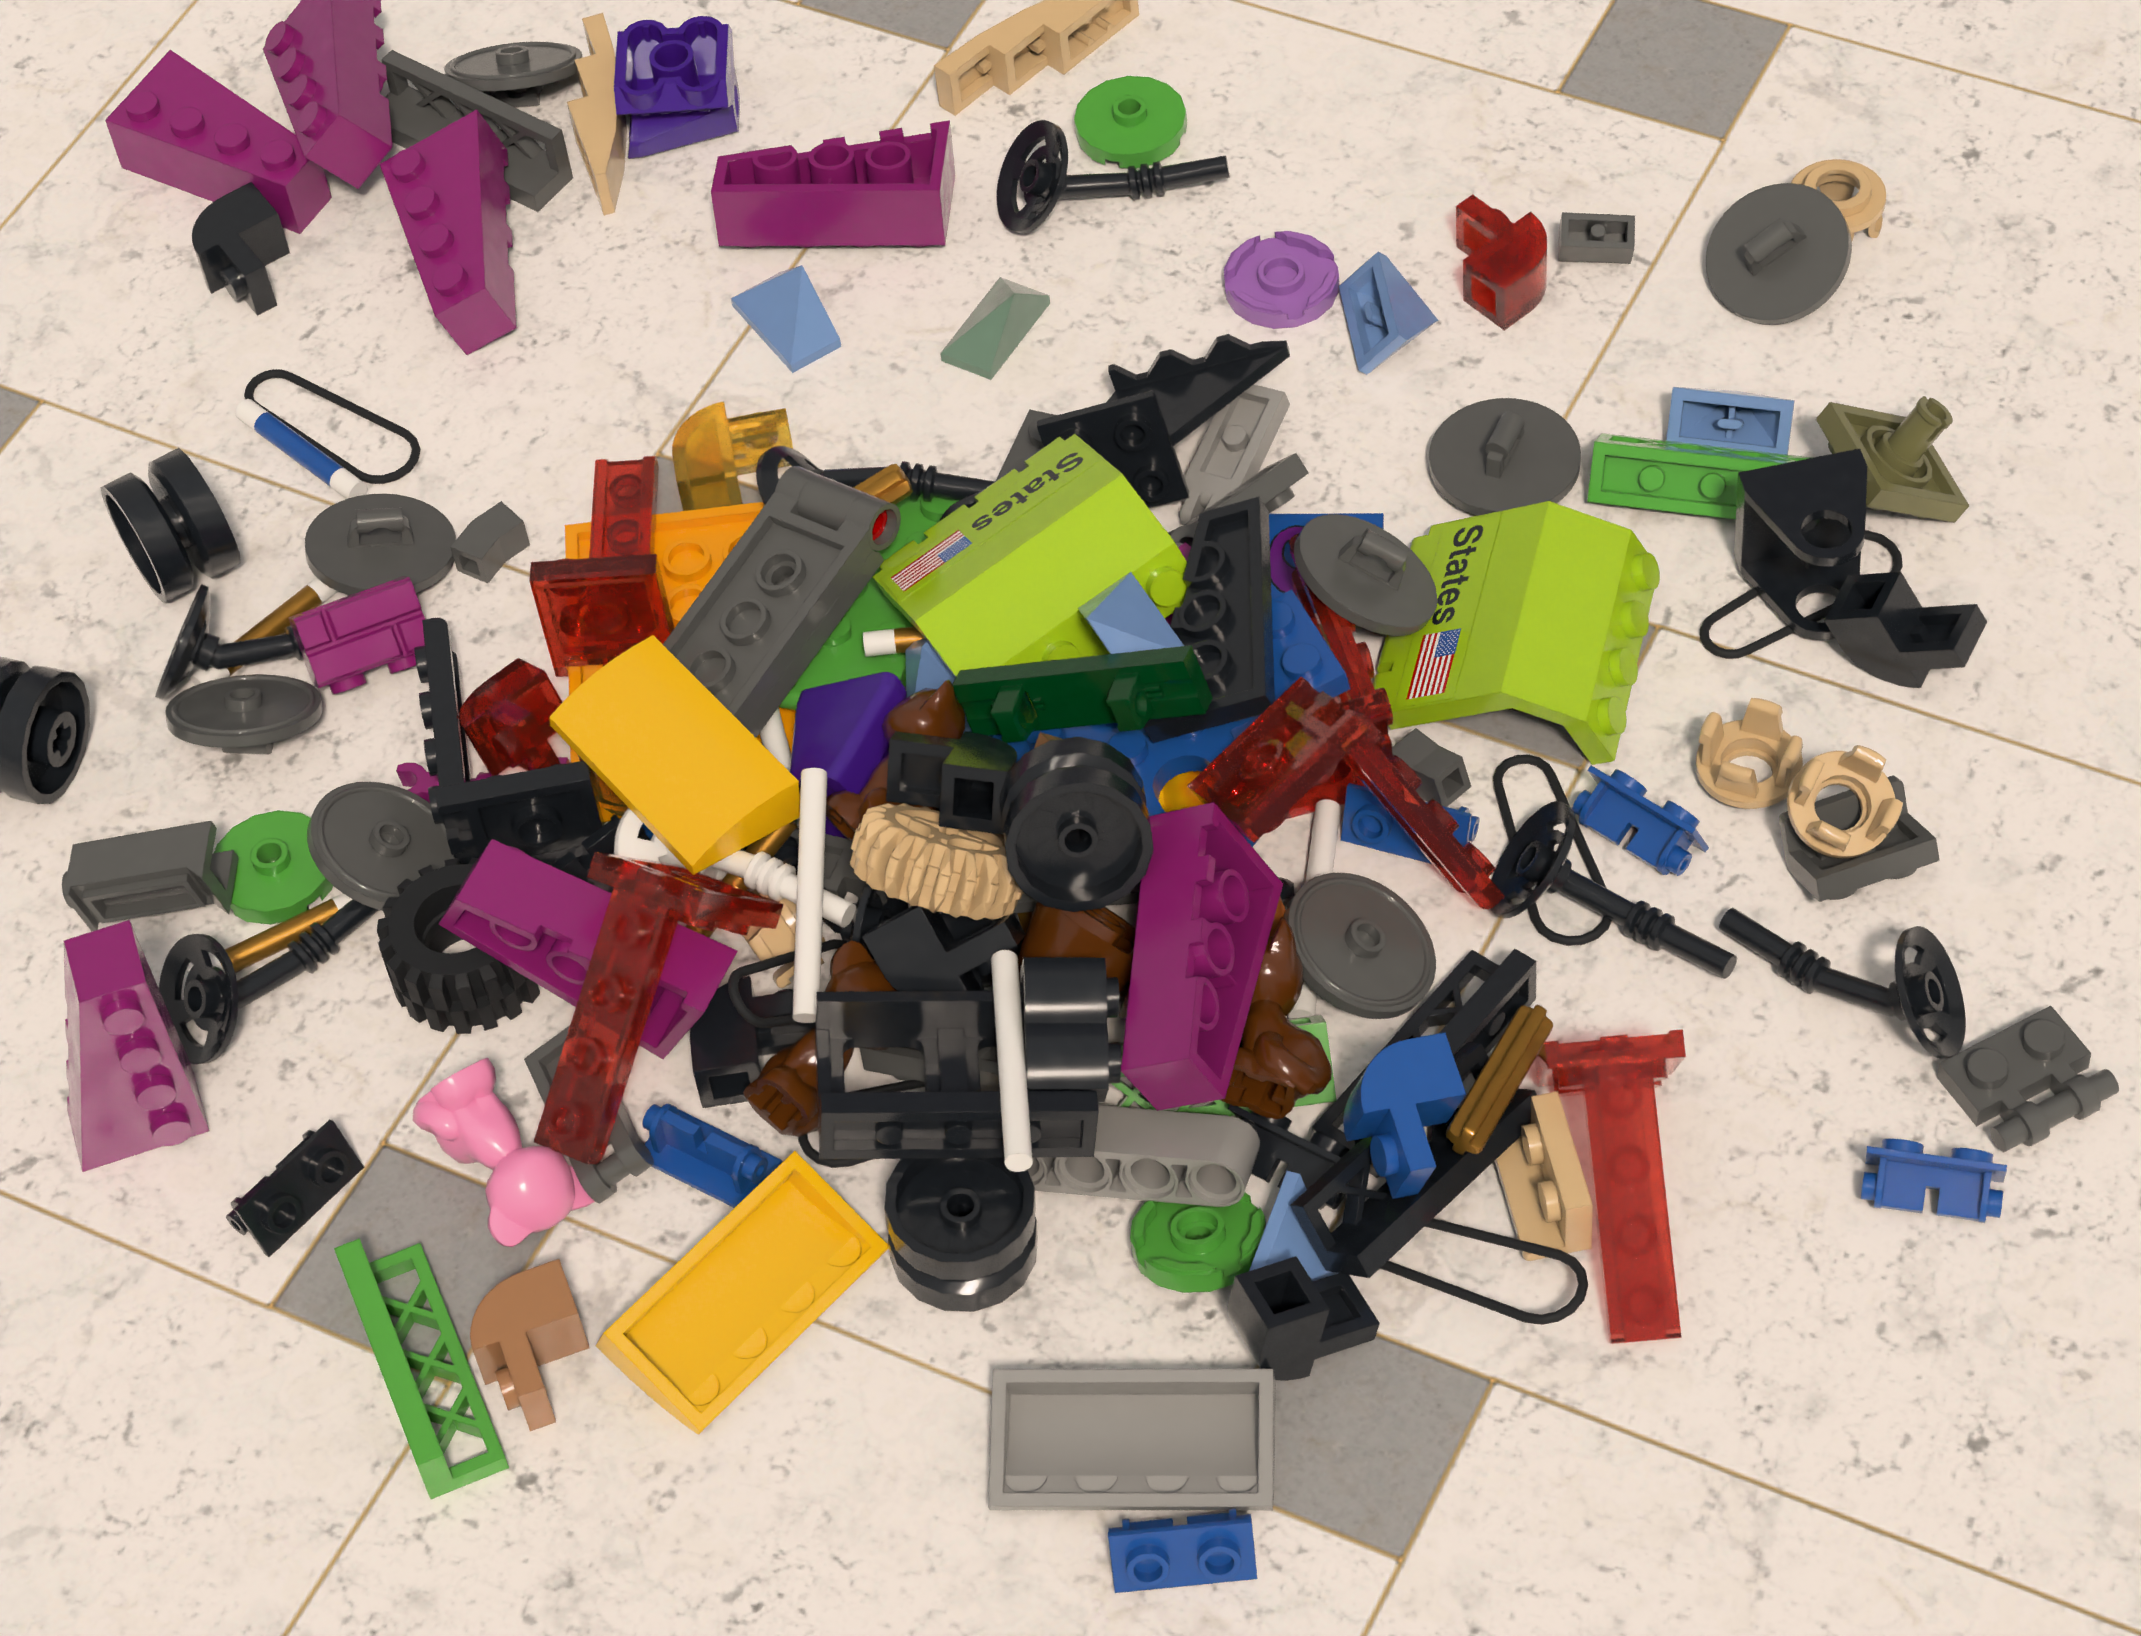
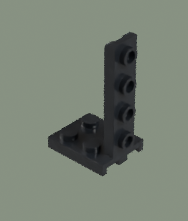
M442 618L422 620L425 645L415 647L414 651L421 683L429 682V691L419 693V702L425 729H433L434 738L424 740V751L429 774L431 777L438 775L439 782L438 786L429 787L428 793L434 823H444L451 854L454 855V858H459L460 864H469L472 857L479 858L490 840L494 839L507 846L518 848L527 855L548 865H553L570 851L580 861L589 854L581 842L604 826L589 766L584 761L555 764L546 768L508 775H495L486 779L472 781L460 667L457 655L452 651L449 627L446 620Z

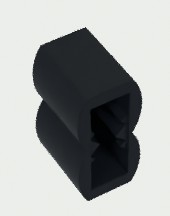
M1023 957L1020 969V995L1027 1091L1097 1090L1098 1102H1105L1109 1083H1120L1121 1079L1120 1042H1108L1107 1018H1118L1119 1014L1118 977H1107L1105 958Z

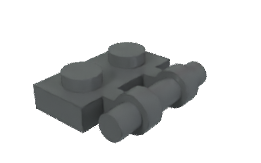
M2052 1006L1939 1063L1937 1079L1976 1127L2000 1115L2004 1122L1992 1127L1990 1134L1994 1144L2002 1152H2006L2021 1143L2026 1146H2032L2048 1138L2050 1128L2071 1117L2081 1120L2100 1110L2101 1101L2119 1092L2118 1082L2113 1073L2108 1069H2103L2088 1078L2082 1074L2077 1075L2089 1068L2091 1052ZM2049 1088L2055 1094L2038 1104L2027 1101Z

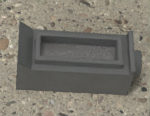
M212 821L77 843L72 845L68 871L62 877V893L67 905L77 912L91 931L98 930L100 922L108 923L205 907L208 904H215L229 914L238 856L234 850L213 853L217 828Z

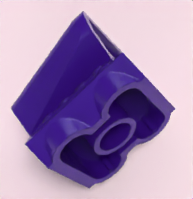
M697 16L688 19L677 28H666L663 23L656 20H641L629 25L624 31L617 32L614 94L616 114H630L628 159L650 156L739 131L740 94L734 66L732 29L729 24H722L718 19L710 16Z
M881 672L813 687L801 692L796 705L790 773L799 781V792L801 787V771L807 768H820L827 772V797L832 793L842 790L858 794L863 789L873 770L889 755V743L884 736L882 728L884 717L907 697V691L896 675L890 672ZM826 816L825 834L846 838Z

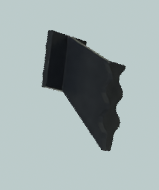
M1230 334L1216 337L1207 354L1201 358L1191 359L1175 350L1168 349L1159 352L1150 369L1144 373L1135 374L1116 364L1108 365V372L1115 392L1108 401L1037 420V429L1042 443L1045 447L1059 436L1066 440L1073 434H1076L1124 475L1148 508L1189 498V489L1174 445L1290 357L1287 340L1262 341L1249 344Z

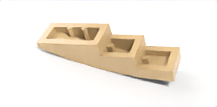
M1044 0L1023 9L978 34L934 65L939 106L956 116L993 86L1011 95L1046 66L1052 67L1063 75L1139 16L1138 0Z
M599 13L582 18L590 56L574 61L583 97L568 101L567 105L576 144L605 216L615 213L625 171L627 124L625 114H616L614 94L616 57L604 14Z

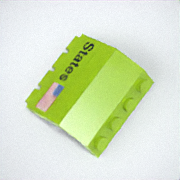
M1073 434L1066 440L1059 436L1025 460L1024 463L1027 468L1019 473L1016 469H1013L974 497L975 505L968 508L963 504L923 533L926 537L924 541L917 544L912 540L885 559L879 567L881 571L873 576L883 594L924 636L955 678L960 670L1110 654L1078 608L1130 572H1132L1164 618L1171 615L1175 607H1181L1184 602L1188 587L1183 580L1187 561L1178 546L1124 475L1076 434Z
M1551 501L1431 525L1428 535L1414 538L1410 549L1425 565L1435 583L1438 599L1437 608L1426 626L1416 633L1403 636L1386 635L1377 666L1378 674L1374 677L1365 710L1366 716L1375 722H1386L1390 729L1393 730L1513 708L1564 726L1592 765L1615 761L1620 736L1626 728V710L1631 688L1638 676L1637 662L1643 637L1646 636L1649 629L1648 615L1653 593L1660 581L1659 566L1655 557L1651 553H1647L1634 532L1620 525Z

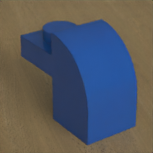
M1445 1032L1402 1040L1384 1048L1372 1059L1345 1107L1343 1126L1346 1141L1372 1137L1370 1143L1372 1163L1377 1174L1380 1177L1385 1176L1392 1199L1416 1195L1420 1192L1436 1168L1423 1127L1448 1122L1466 1095Z

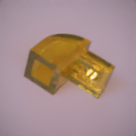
M723 401L702 408L691 415L678 429L672 444L676 482L683 511L743 504L738 475L756 472L758 459L772 447L786 446L793 449L786 408L727 418ZM782 459L778 468L791 465L785 459Z

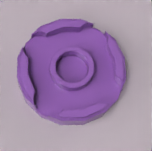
M1278 231L1275 232V238H1267L1260 241V235L1248 239L1231 253L1224 267L1226 300L1235 314L1251 324L1267 328H1293L1317 320L1333 306L1340 291L1338 266L1334 261V254L1330 248L1313 236L1298 232Z

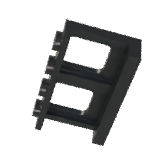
M993 991L816 992L815 1057L819 1159L1004 1158L1000 1091H981L978 1052L982 1048L997 1047ZM912 1047L918 1049L923 1054L925 1092H845L843 1054L850 1048ZM1097 1090L1028 1091L1032 1158L1094 1157L1099 1113Z

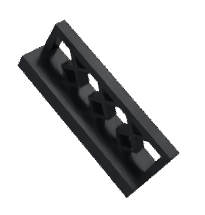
M1514 949L1500 965H1497L1476 951L1471 950L1384 1048L1402 1040L1421 1037L1429 1027L1446 1025L1439 1033H1446L1453 1055L1468 1042L1481 1043L1488 1054L1500 1040L1517 1009L1523 1005L1530 1007L1536 1000L1537 961ZM1474 976L1485 981L1463 1006L1460 992ZM1453 1001L1454 1007L1447 1008V1006ZM1366 1068L1312 1127L1313 1132H1319L1341 1143L1350 1150L1362 1139L1346 1141L1344 1132L1338 1128L1343 1124L1347 1101ZM1470 1070L1461 1078L1462 1082L1471 1073ZM1371 1161L1369 1174L1378 1178L1379 1175L1375 1171L1373 1163Z
M1474 1042L1466 1043L1453 1055L1460 1077L1462 1078L1470 1070L1475 1080L1489 1058L1483 1045ZM1518 1088L1485 1147L1478 1154L1467 1151L1463 1155L1456 1153L1452 1150L1454 1144L1446 1137V1130L1459 1108L1455 1110L1448 1122L1433 1125L1429 1146L1436 1168L1416 1195L1392 1199L1387 1182L1377 1191L1367 1190L1372 1161L1370 1153L1372 1137L1363 1138L1290 1205L1325 1270L1370 1278L1521 1136V1126L1531 1124V1096H1536V1091ZM1337 1192L1345 1193L1347 1196L1343 1221L1330 1233L1318 1209Z

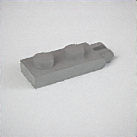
M1253 384L1213 416L1184 477L1189 489V498L1180 500L1184 502L1180 512V522L1182 524L1192 520L1259 472L1290 406L1285 392Z

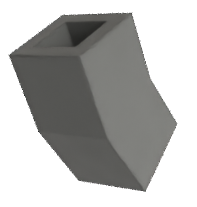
M500 501L470 522L451 545V551L457 571L489 583L506 561L530 546L524 521Z
M1417 728L1388 750L1389 775L1414 795L1429 803L1448 807L1472 787L1462 756L1439 746Z

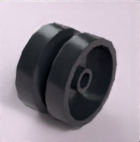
M180 448L174 449L149 462L148 478L152 490L140 477L131 472L100 487L108 514L120 539L140 574L162 602H167L193 588L194 574L190 560L201 573L210 578L241 563L240 552L235 538L216 498L196 466Z
M0 657V793L4 791L10 798L35 804H51L66 792L78 772L86 750L90 727V703L85 684L74 672L47 666H33L30 668L24 661Z
M1083 737L1050 740L1025 753L1007 773L999 798L1008 870L1024 893L1046 907L1078 912L1101 909L1127 896L1146 875L1154 851L1151 824L1146 805L1143 780L1127 756L1105 742Z
M924 1158L899 1160L886 1183L884 1206L886 1227L889 1232V1256L899 1282L917 1300L944 1311L975 1312L1002 1303L1020 1289L1031 1273L1037 1256L1038 1235L1037 1219L1035 1217V1187L1028 1170L1021 1172L1011 1171L1006 1168L1004 1158Z

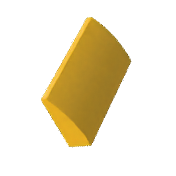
M654 635L629 648L596 671L573 691L549 717L550 726L692 875L793 822L800 816L799 781Z
M794 1151L602 1334L595 1346L650 1398L699 1435L889 1249V1246Z

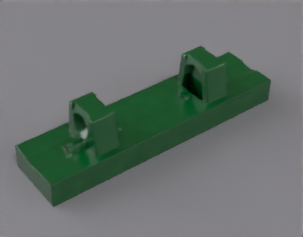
M1191 645L960 670L952 684L958 702L965 711L967 722L972 732L987 736L1001 734L1002 741L1006 743L1026 741L1033 731L1117 723V728L1120 732L1142 730L1150 719L1205 714L1213 699Z

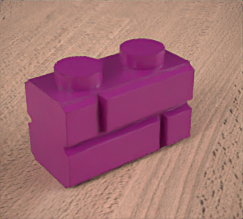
M407 576L399 577L288 617L313 685L317 688L329 685L332 695L365 684L367 681L363 672L387 664L390 673L415 666L414 648L425 645L422 620H425V616L422 613L412 581Z

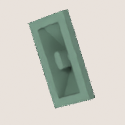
M999 277L940 353L941 361L992 380L1049 306L1050 296Z

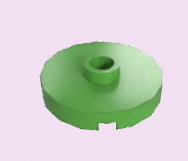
M1124 76L1106 80L1089 90L1077 104L1074 117L1075 134L1080 148L1096 162L1106 165V159L1111 162H1119V168L1127 169L1128 166L1140 168L1141 164L1146 163L1149 166L1153 165V162L1161 161L1172 155L1180 146V138L1186 133L1187 128L1186 108L1181 95L1170 85L1151 77Z
M280 810L254 815L232 827L220 840L214 853L234 850L238 856L230 906L235 916L246 922L276 924L307 911V906L315 902L319 896L322 901L330 893L333 885L320 872L309 851L307 828L310 817L299 812Z
M1246 1192L1239 1202L1225 1207L1146 1201L1132 1220L1130 1234L1132 1255L1141 1274L1160 1287L1182 1293L1211 1292L1233 1285L1236 1275L1250 1270L1266 1227V1218L1260 1206L1258 1209L1251 1203V1197Z

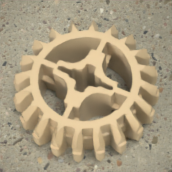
M887 803L867 809L861 823H859L858 828L855 830L851 844L853 853L850 865L853 867L854 873L862 881H866L872 889L884 891L889 898L908 902L910 906L929 909L932 913L942 912L950 914L955 918L967 916L976 921L983 918L994 920L1011 913L1013 914L1018 900L1022 898L1024 892L1008 870L1004 835L940 827V811L931 810L926 806L919 808L905 803L897 806Z

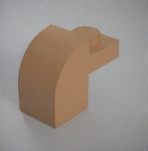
M560 1259L519 1272L497 1284L480 1302L471 1323V1346L485 1385L498 1381L508 1411L521 1406L530 1431L556 1423L538 1366L589 1349Z

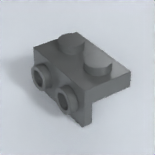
M1894 775L1887 777L1892 785L1895 799L1903 802L1898 821L1879 845L1857 857L1833 858L1818 853L1806 845L1797 835L1790 822L1788 811L1783 812L1779 816L1787 870L1819 902L1827 899L1839 900L1853 895L1859 888L1885 879L1905 878L1912 875L1917 868L1940 861L1936 838L1908 813L1904 784L1898 777ZM1848 790L1816 801L1815 811L1820 820L1840 830H1848L1858 822L1861 806L1856 794Z

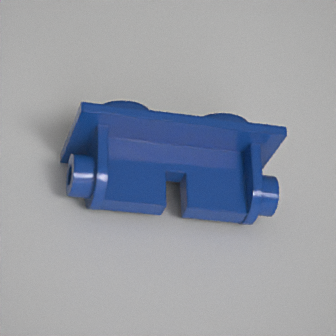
M1592 765L1588 768L1587 771L1598 785L1592 793L1587 790L1582 791L1573 804L1572 809L1574 813L1579 815V823L1590 828L1617 846L1631 826L1636 828L1638 831L1626 847V850L1657 869L1663 875L1672 872L1680 876L1685 872L1692 859V854L1687 851L1691 844L1705 853L1709 849L1696 829L1700 821L1690 812L1669 800L1661 808L1643 797L1647 789L1641 783L1618 769H1615L1612 775L1608 776Z
M1349 783L1346 790L1341 841L1463 872L1468 841L1473 842L1475 840L1480 818L1473 816L1469 813V808L1464 806L1456 810L1378 790L1376 784L1369 783L1367 787Z
M669 1103L662 1107L656 1104L652 1105L643 1118V1128L648 1130L650 1135L645 1145L654 1160V1165L651 1167L733 1208L783 1162L781 1159L760 1150L759 1147L748 1144L709 1125Z
M1883 1139L1881 1148L1867 1146L1865 1164L1879 1166L1878 1174L1864 1172L1861 1199L1874 1201V1208L1923 1213L1925 1190L1927 1188L1939 1190L1936 1216L1972 1220L1980 1223H1985L1986 1216L2000 1218L2003 1191L1990 1189L1991 1181L2004 1183L2007 1165L1993 1163L1992 1153L1977 1149L1953 1148L1951 1157L1923 1154V1144L1903 1139Z
M1236 1508L1229 1509V1513L1187 1517L1186 1525L1173 1526L1172 1518L1130 1522L1129 1519H1122V1527L1109 1528L1108 1540L1115 1593L1258 1579L1251 1514L1237 1515Z

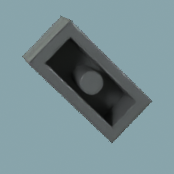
M1562 212L1559 224L1558 261L1631 264L1635 246V215Z

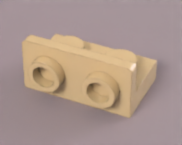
M1556 1091L1531 1096V1124L1521 1126V1136L1495 1160L1518 1240L1562 1250L1566 1253L1592 1249L1593 1204L1559 1093ZM1521 1251L1523 1258L1527 1261L1548 1258Z

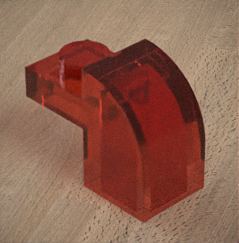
M1473 194L1456 206V247L1468 255L1463 259V301L1505 331L1531 312L1540 303L1547 287V234L1545 228L1532 212L1512 223L1501 210L1491 208Z
M517 658L482 683L463 703L459 712V722L490 775H498L509 766L515 768L518 765L530 771L560 764L547 739L556 733L550 726L549 717L560 706L562 700L544 670Z

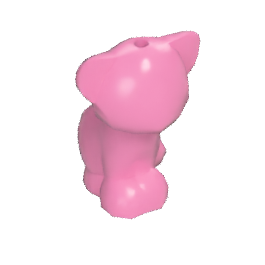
M485 1058L449 1076L420 1098L413 1109V1122L420 1129L434 1134L442 1150L458 1163H481L493 1170L485 1189L490 1209L488 1229L499 1244L506 1247H514L531 1233L545 1231L561 1222L570 1211L587 1207L595 1201L583 1189L573 1167L567 1164L561 1152L550 1146L522 1148L519 1128L515 1118L493 1093L496 1083L495 1068L489 1058Z

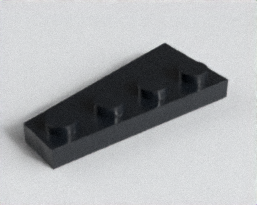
M1260 496L1205 511L1199 515L1183 580L1188 586L1182 606L1175 607L1170 627L1184 646H1192L1213 699L1205 714L1148 720L1143 728L1153 743L1275 711L1269 511Z

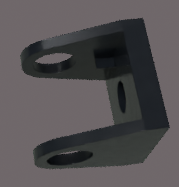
M1860 448L1738 473L1734 557L1740 573L1789 628L1805 638L1830 640L1835 637L1826 622H1813L1804 618L1796 608L1798 601L1808 594L1819 592L1837 597L1848 575H1860L1861 549L1865 539L1868 467Z

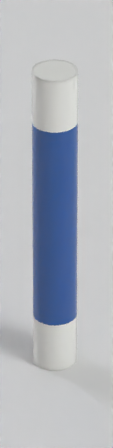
M245 399L237 406L235 414L239 420L343 497L348 499L366 494L367 485L253 400Z

